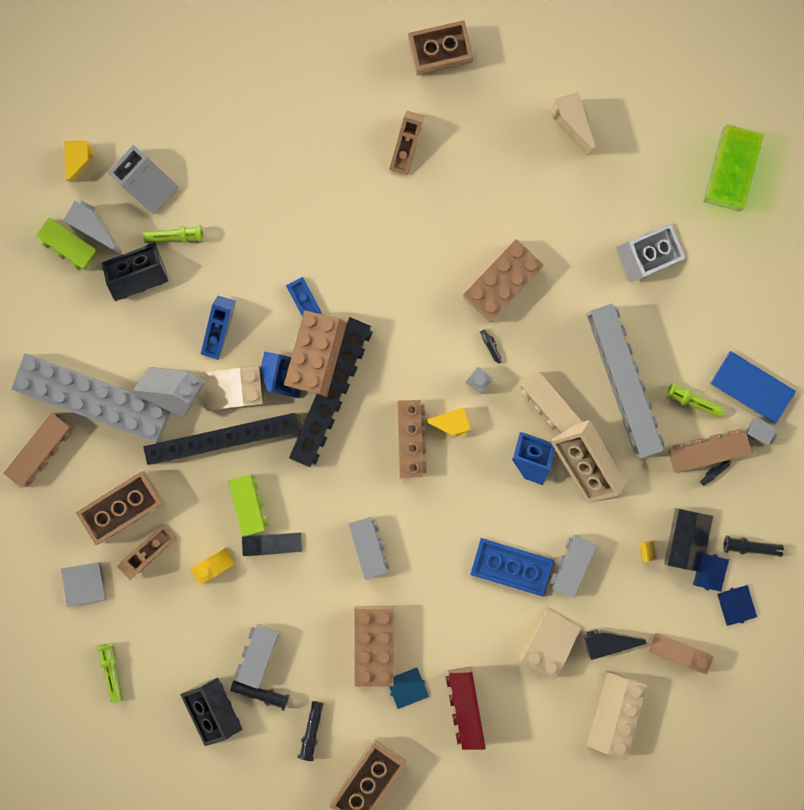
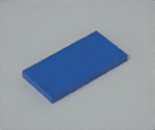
M729 351L710 382L717 389L774 424L777 423L796 392L732 351Z
M481 538L470 575L544 597L555 560Z

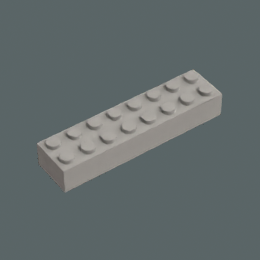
M612 303L589 311L586 315L635 458H644L663 451L664 441L662 436L657 434L656 428H658L656 418L651 416L650 409H652L649 399H645L643 393L645 386L643 381L638 378L639 368L636 361H632L631 354H633L630 343L627 344L624 338L627 334L624 326L619 323L620 313L617 306L614 307Z
M26 353L23 356L11 390L154 443H160L171 413L130 391Z

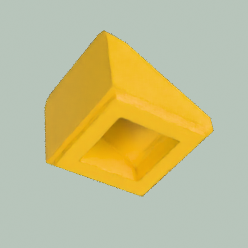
M652 540L640 542L641 560L643 562L655 560L654 542Z

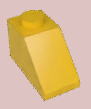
M87 140L64 141L65 179L68 182H74L92 163L91 157H94V147Z
M464 407L427 419L428 424L450 435L456 434L457 438L468 435L467 431L471 430Z
M224 548L190 570L199 585H202L235 565V562L228 550Z

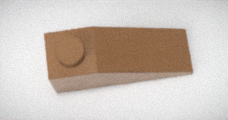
M406 111L389 170L408 175L425 119L424 115Z
M163 524L126 556L117 567L131 581L167 548L176 537Z
M655 633L649 649L654 654L706 675L714 657L709 653Z

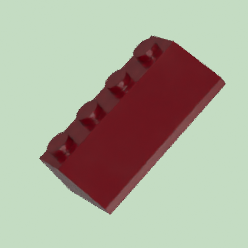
M471 666L448 670L449 675L445 677L447 688L451 687L452 695H449L450 706H455L456 712L452 714L454 726L458 725L459 733H455L457 745L461 744L462 750H485L486 746Z

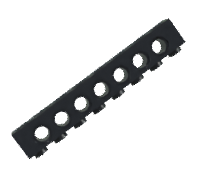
M349 317L330 388L337 390V396L333 399L328 398V396H315L289 459L311 467L312 464H317L320 457L317 452L320 447H324L328 438L325 436L327 429L331 430L335 419L332 417L335 411L339 412L342 406L341 396L342 394H347L350 387L348 380L350 376L354 377L358 368L355 366L357 359H362L366 350L363 348L365 341H370L373 331L370 330V325ZM353 335L360 337V343L356 346L351 345L349 342L350 337ZM344 353L352 354L353 359L350 363L342 361ZM338 370H342L345 373V378L342 381H337L334 378V374ZM323 405H327L330 409V413L327 416H321L319 413V409ZM314 423L322 425V431L319 434L312 432V425ZM308 440H311L315 445L314 449L310 452L304 448V444Z
M290 413L143 446L147 465H152L300 431L296 413Z

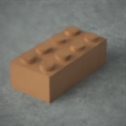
M516 239L462 297L485 319L491 322L542 269L544 264Z
M304 310L286 375L285 386L327 397L347 325L345 321L340 318Z
M141 471L80 509L76 514L95 545H99L159 508L165 502L147 473Z
M355 606V687L394 686L393 606Z
M374 738L331 800L330 808L333 810H375L406 766V760Z

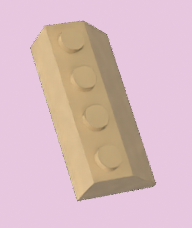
M590 420L574 424L550 441L587 503L620 494L627 481Z
M607 671L589 734L588 747L607 755L627 760L647 688L645 682Z

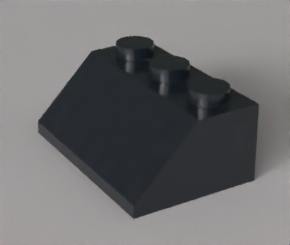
M155 242L102 262L106 285L115 302L169 281Z
M675 508L664 564L685 570L702 572L713 516Z
M218 677L180 694L204 746L227 740L243 730L240 720L236 716Z

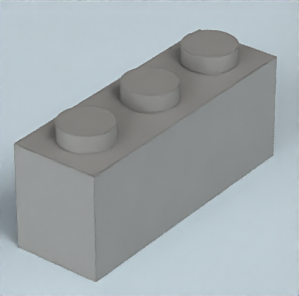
M369 517L349 523L365 580L387 574V568H390L387 557L383 558L381 550H384L382 539H378L376 532L379 531L376 520L372 521V518Z
M573 535L572 538L569 537L565 548H567L565 556L561 555L557 564L560 566L557 573H553L550 580L551 588L574 598L597 545L576 535Z
M257 624L256 628L251 629L248 639H251L249 647L245 646L242 657H244L243 664L238 665L235 673L238 676V682L257 689L260 687L279 631Z

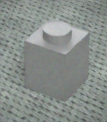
M477 367L465 383L481 394L493 378Z
M758 417L752 419L745 431L748 437L763 446H768L769 443L772 444L777 437V428Z

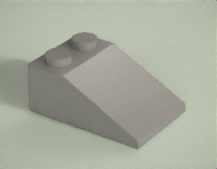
M74 201L63 221L121 254L122 250L99 215L94 212L96 209L84 201H81V203Z
M671 224L616 247L630 282L686 259Z
M149 367L132 393L184 419L199 397L205 380L188 371Z

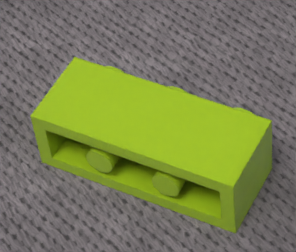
M48 217L36 237L41 239L39 241L41 245L47 249L50 246L56 250L54 254L63 260L66 257L72 261L70 265L79 271L81 268L87 271L99 254L98 250L50 217Z
M251 474L228 480L242 537L265 531L268 521L266 514L262 515L261 507H264L263 501L256 492V489L259 488L257 478H253Z

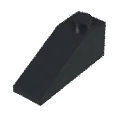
M301 532L242 537L243 556L302 552Z
M598 629L589 630L586 632V635H583L591 660L647 644L646 639L643 637L603 630L598 631Z

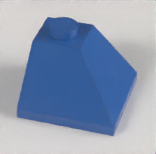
M264 351L260 371L268 392L299 399L300 390L284 385L291 357Z
M520 432L512 461L524 479L543 485L550 471L555 449L551 442Z

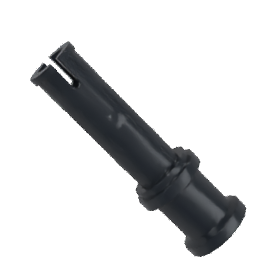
M726 535L723 542V551L725 553L733 551L744 555L749 552L782 557L783 552L776 550L784 551L783 545L751 542L744 537L735 539Z
M233 680L230 692L260 700L266 706H276L281 708L282 711H285L290 695L274 692V689H257Z
M312 701L305 736L301 738V751L297 756L299 759L314 761L313 753L315 745L318 744L316 736L324 705L322 702Z

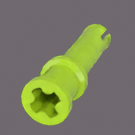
M201 225L192 228L182 226L175 230L144 231V242H203V229ZM161 235H171V236H165V237H156V236H161Z
M674 382L671 383L667 390L666 398L679 401L681 405L688 404L718 419L721 418L724 412V407L692 394L691 390H685L676 386Z
M106 643L96 646V650H99L101 659L99 664L104 668L110 702L115 703L122 701L123 698L115 668L117 659L114 658L112 650L114 645L113 643Z

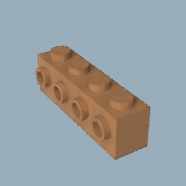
M421 400L398 401L400 478L423 477V473H427L426 461L422 462V454H426V442H422V435H425V423H421V415H425V404H421Z

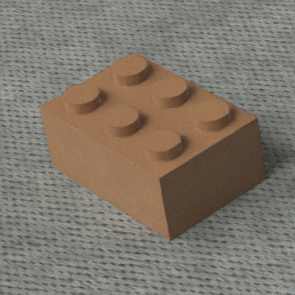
M465 20L408 33L416 75L470 64L473 61Z

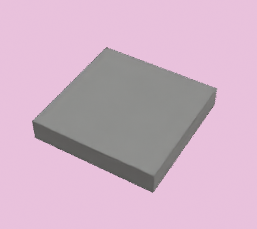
M100 562L61 569L67 607L106 600Z

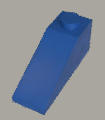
M219 295L216 297L211 307L201 355L219 360L236 304L235 300Z

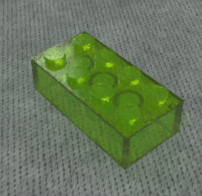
M728 124L722 129L703 202L738 212L745 209L764 134Z

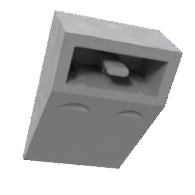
M134 145L108 172L114 180L153 215L179 188L177 184Z

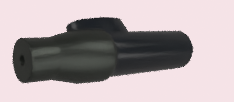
M485 329L480 331L483 342L494 361L500 364L501 356L496 349L497 344L494 338Z
M731 460L723 461L716 468L712 467L707 471L705 477L700 481L701 485L705 486L713 481L730 466Z

